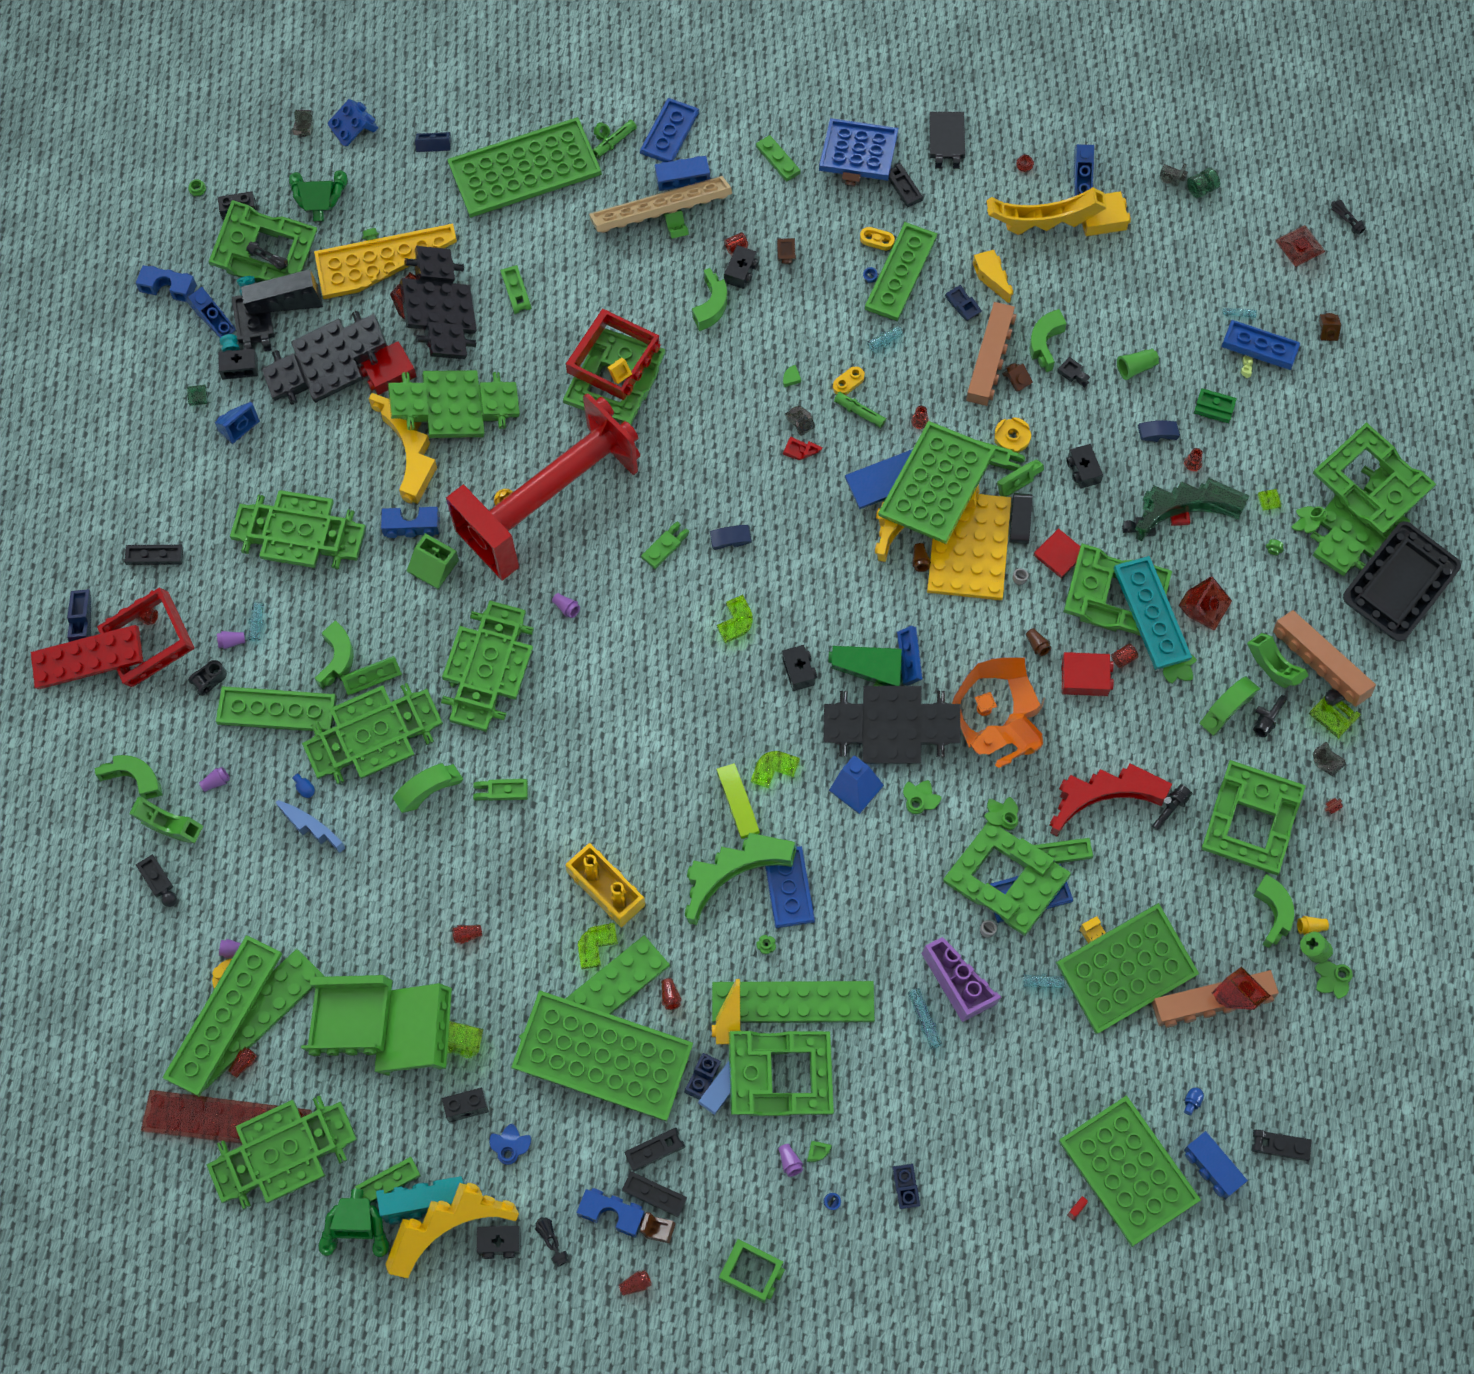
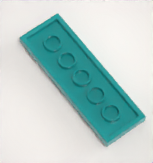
M1150 556L1115 565L1113 568L1154 669L1157 670L1190 660L1192 658Z

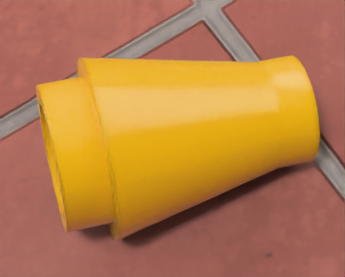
M1302 916V918L1297 920V930L1299 934L1304 936L1313 931L1321 932L1329 929L1327 919Z

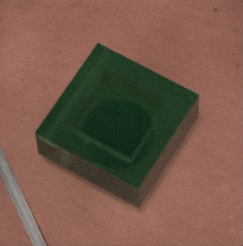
M205 384L187 387L189 406L208 404L207 387Z

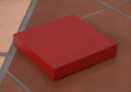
M1058 528L1034 552L1033 556L1062 579L1075 566L1080 545Z

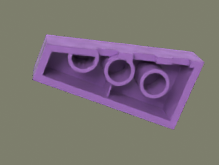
M943 937L924 947L921 953L962 1022L995 1006L999 1002L1001 996L989 987V984L974 972L972 966L967 964Z

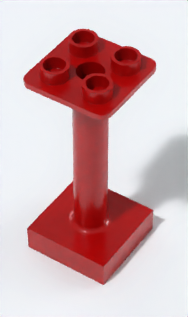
M588 393L583 396L586 422L590 433L492 509L488 510L464 484L446 497L455 532L501 581L519 568L513 538L509 532L517 524L609 453H612L632 475L638 472L637 459L640 457V453L635 446V441L639 439L638 434L628 422L624 421L622 424H619L612 417L614 411L603 397L595 400Z

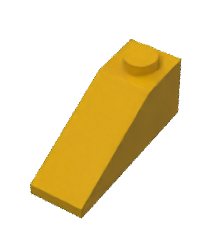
M740 979L735 980L716 1017V1025H712V1037H716V1044H729V1032L740 1031Z

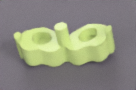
M1246 355L1242 360L1244 366L1241 369V374L1245 378H1249L1252 374L1254 358Z

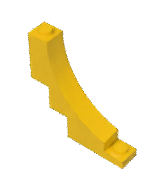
M371 393L369 402L372 409L381 412L383 421L395 431L405 447L406 470L403 482L399 488L401 498L407 503L414 502L418 504L437 469L435 459L424 456L430 445L429 437L417 431L422 422H414L415 429L411 430L410 428L408 430L406 420L391 419L389 399Z

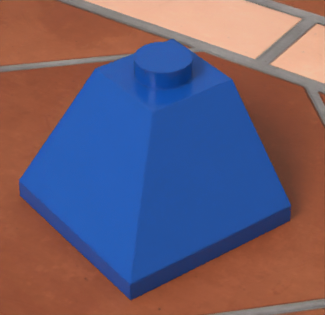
M248 402L221 415L214 423L218 431L233 444L259 423L260 420L253 403Z
M854 755L842 768L829 791L860 814L884 785L873 770Z

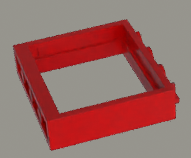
M602 308L566 362L567 373L624 400L627 395L631 394L635 382L641 379L644 368L650 365L654 353L659 351L661 346L659 335ZM607 325L648 344V347L631 371L632 375L627 377L622 387L580 367Z
M160 587L154 591L151 590L148 595L135 600L132 605L119 610L118 614L105 619V622L97 626L100 634L120 629L161 602L163 603L180 640L130 670L129 666L117 669L122 683L130 687L136 686L195 649L169 592Z

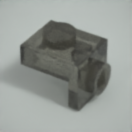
M295 110V123L292 128L293 135H299L300 137L310 136L314 126L312 111Z
M1184 163L1181 170L1164 164L1159 179L1167 184L1171 183L1179 186L1180 182H1184L1188 175L1186 171L1187 164Z
M802 406L793 407L785 413L786 419L796 426L800 436L815 428L811 413Z
M1324 742L1313 752L1315 765L1331 776L1335 775L1346 765L1345 759L1332 752L1327 742Z

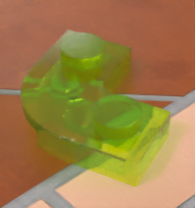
M743 594L726 601V607L732 618L717 625V630L724 643L745 635L751 629L753 615Z
M780 751L765 753L757 762L751 777V783L769 788L775 771L794 778L800 758Z
M615 923L590 927L578 941L581 970L601 966L598 947L618 944Z

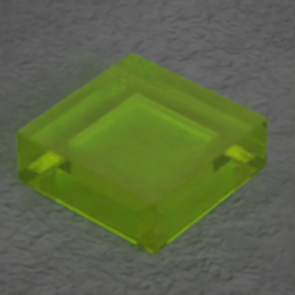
M1277 489L1261 491L1257 494L1263 511L1280 508L1282 505Z

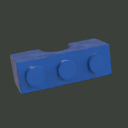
M143 265L136 280L139 292L157 295L161 287L169 285L171 286L169 291L172 298L186 302L188 296L194 293L197 286L194 277L188 273L182 274L170 269H158L155 266Z
M419 507V514L412 521L403 519L401 508H383L381 516L383 536L388 538H396L397 536L412 538L416 535H424L425 533L431 537L438 535L440 532V513L438 507Z
M592 1188L591 1191L585 1190L576 1212L579 1217L598 1223L602 1213L613 1211L619 1216L616 1230L634 1238L637 1237L641 1220L645 1217V1212L640 1205L635 1203L627 1205L622 1203L623 1199L611 1195V1198L603 1196L604 1192Z

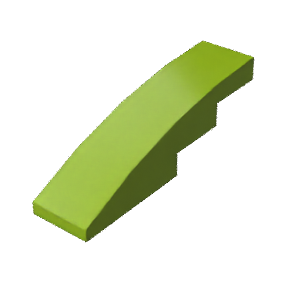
M735 763L717 768V774L723 787L724 795L741 839L747 838L749 833L760 834Z

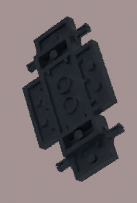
M416 246L415 259L405 258L404 260L405 266H415L416 279L402 278L400 280L406 328L424 329V335H416V342L426 343L430 350V357L465 359L467 357L466 346L476 347L477 342L476 340L466 339L464 333L475 334L477 328L470 285L453 283L455 280L454 271L463 272L464 264H455L453 262L450 249Z
M355 311V313H352L355 322L345 328L342 321L338 318L291 341L295 354L292 353L284 358H281L278 350L273 351L272 355L275 362L262 368L272 399L276 401L282 397H288L290 404L294 405V402L297 403L295 395L309 389L312 400L316 403L363 380L358 365L367 360H370L371 365L377 364L378 360L375 354L380 349L388 346L375 314L361 319L359 311Z
M863 686V704L849 703L848 691H844V698L843 691H840V702L824 704V743L839 745V757H843V749L844 757H847V745L863 744V762L865 764H921V745H936V757H940V750L941 757H945L946 745L960 744V704L946 703L945 691H941V698L940 691H937L936 703L922 704V686Z

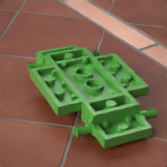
M477 370L423 371V383L410 382L409 373L406 372L405 375V372H403V382L388 384L391 419L406 420L408 430L410 428L411 430L415 429L414 422H427L429 438L484 437L483 421H498L499 429H505V419L519 417L520 411L516 382H502L500 380V372H497V374L493 372V382H480L479 384Z
M1365 465L1361 472L1369 476L1370 479L1364 489L1361 490L1369 496L1390 474L1381 466L1373 471ZM1335 495L1325 508L1328 513L1327 519L1320 523V525L1330 531L1329 534L1323 537L1314 531L1310 538L1319 543L1312 556L1342 576H1345L1354 566L1362 570L1366 564L1359 560L1360 556L1364 553L1371 558L1400 522L1406 521L1410 523L1411 520L1403 516L1387 532L1381 535L1369 524L1366 526Z
M279 490L274 506L264 505L265 496L257 495L255 504H239L230 538L231 540L243 542L241 552L244 554L245 552L249 554L251 544L262 545L259 555L261 559L311 568L316 567L319 553L334 558L331 565L334 569H339L341 559L358 560L366 525L352 521L355 514L353 510L351 512L347 510L345 518L330 516L334 504L331 498Z
M489 600L487 609L483 614L471 612L470 619L481 621L478 631L459 626L442 676L443 680L460 684L455 698L443 695L441 703L452 706L450 722L487 732L493 717L505 720L506 712L495 710L498 695L517 699L533 650L532 645L517 642L521 632L533 635L534 627L523 625L526 610Z
M405 683V687L404 685L400 686L405 696L391 702L382 685L329 708L337 726L322 732L319 722L315 723L317 729L313 723L311 727L315 736L302 743L317 778L320 779L333 774L337 784H341L338 776L342 783L345 780L340 771L354 764L362 779L415 756L408 739L417 735H423L426 745H429L430 742L433 743L434 740L430 731L442 725L443 722L428 690L424 689L420 692L412 693L408 683Z
M317 1096V1098L312 1099L317 1110L301 1118L295 1101L290 1100L235 1126L243 1146L229 1151L225 1141H221V1143H217L221 1155L215 1161L206 1164L221 1203L239 1198L242 1209H246L251 1206L246 1194L259 1186L266 1203H270L325 1177L326 1175L318 1157L321 1158L329 1153H335L339 1164L347 1161L343 1149L348 1144L357 1141V1137L342 1102L340 1101L332 1106H324L321 1096Z

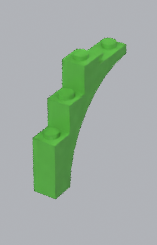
M749 833L748 839H744L742 850L744 851L721 847L720 853L717 852L715 857V864L717 865L693 861L692 866H689L687 871V878H689L691 885H695L690 890V905H687L685 909V917L689 924L697 925L701 912L710 897L731 878L761 866L781 865L792 867L797 850L796 843Z

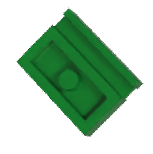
M1201 388L1193 414L1229 424L1237 398Z

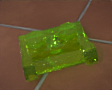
M1324 696L1309 712V715L1339 739L1359 719L1361 714L1358 711H1353L1343 701H1340L1335 706L1350 717L1347 719L1333 706L1328 705Z

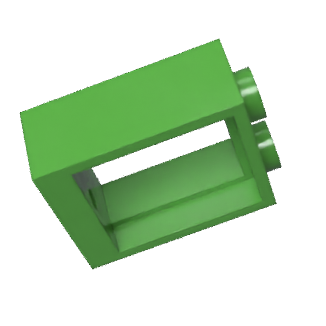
M737 1239L719 1276V1280L765 1303L766 1299L771 1300L776 1290L773 1285L776 1279L781 1280L785 1269L782 1268L783 1261ZM743 1250L775 1265L763 1293L730 1277Z

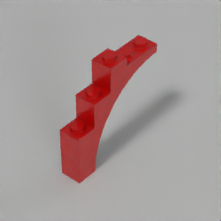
M1129 763L1127 769H1122L1119 777L1100 769L1097 775L1093 773L1089 783L1070 775L1068 780L1064 779L1060 785L1059 790L1062 791L1060 797L1063 799L1058 807V810H1060L1059 815H1054L1049 824L1052 827L1050 833L1058 836L1064 825L1075 814L1087 806L1103 800L1135 798L1162 806L1172 783Z

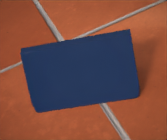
M417 133L415 138L416 152L450 151L451 133Z

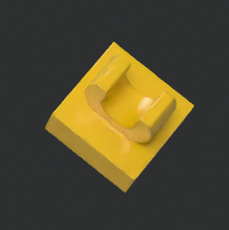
M620 358L607 367L613 381L617 384L632 375L624 358Z

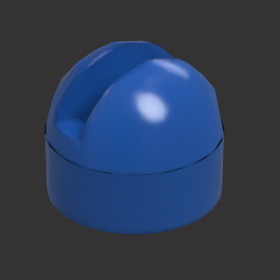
M868 267L864 270L863 276L865 281L873 283L877 280L878 273L875 268Z
M836 1193L827 1194L823 1200L824 1206L829 1210L838 1209L841 1205L840 1196ZM834 1197L835 1200L828 1206V1202Z

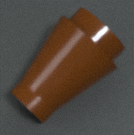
M917 543L913 546L912 566L916 571L924 572L930 568L931 561L926 552L925 545Z
M1035 628L1027 631L1026 637L1034 653L1040 657L1048 654L1052 648L1050 641L1038 633Z

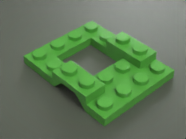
M232 200L210 256L209 265L225 269L226 273L237 277L254 276L256 283L301 272L316 236L317 227L283 216L273 218L257 212L249 205ZM259 232L276 238L283 236L293 240L287 256L288 267L280 271L272 264L250 258L251 255L248 254L246 248L250 242H256Z
M605 328L589 351L581 368L599 376L603 366L609 367L615 361L624 358L632 371L648 347V344ZM660 347L659 351L654 353L650 365L642 371L641 379L633 385L631 394L627 395L621 402L589 392L592 385L574 377L563 398V403L585 411L583 401L585 394H590L595 400L603 397L611 405L614 411L612 417L618 423L622 424L626 421L632 425L643 400H646L656 379L659 366L666 353L665 349Z
M1367 422L1313 471V474L1340 498L1339 501L1366 526L1369 524L1381 535L1387 532L1436 486V483L1426 474L1411 468L1402 460L1395 447ZM1365 450L1380 461L1379 465L1390 474L1369 496L1342 473Z
M1082 543L1079 548L1063 612L1080 617V621L1115 632L1117 629L1141 636L1131 611L1106 604L1112 577L1117 579L1113 569L1114 566L1132 560L1122 561L1109 557L1101 549ZM1154 565L1165 594H1167L1172 571Z
M1230 760L1218 792L1201 850L1278 876L1289 843L1293 822L1306 785ZM1237 804L1274 816L1265 849L1227 836Z
M987 822L945 876L943 882L975 904L986 906L998 914L1007 925L1026 936L1070 878L1071 872L1055 863L1054 858L1023 838L1018 839L1000 826ZM994 848L1025 868L1006 894L988 883L985 885L973 877Z
M788 1031L781 1033L729 1032L731 1115L791 1116L834 1114L830 1031ZM809 1053L811 1093H772L771 1054Z

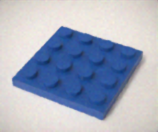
M830 118L819 171L839 174L846 172L859 174L860 177L888 181L899 128Z

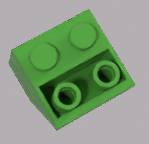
M425 533L414 548L407 572L439 589L459 561L457 551Z

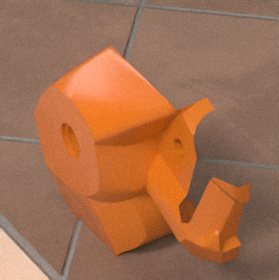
M996 658L978 663L965 678L954 696L952 704H961V700L967 691L980 678L1008 680L1014 702L1013 713L1009 715L1003 726H987L984 730L975 732L964 721L960 708V728L969 748L972 747L976 753L991 754L1011 743L1018 748L1017 751L997 760L995 766L1000 768L1010 764L1012 759L1023 754H1033L1042 747L1043 735L1028 718L1034 717L1039 713L1045 698L1040 705L1027 677L1025 658ZM991 692L975 697L978 704L977 712L982 716L989 715L992 708L997 707Z

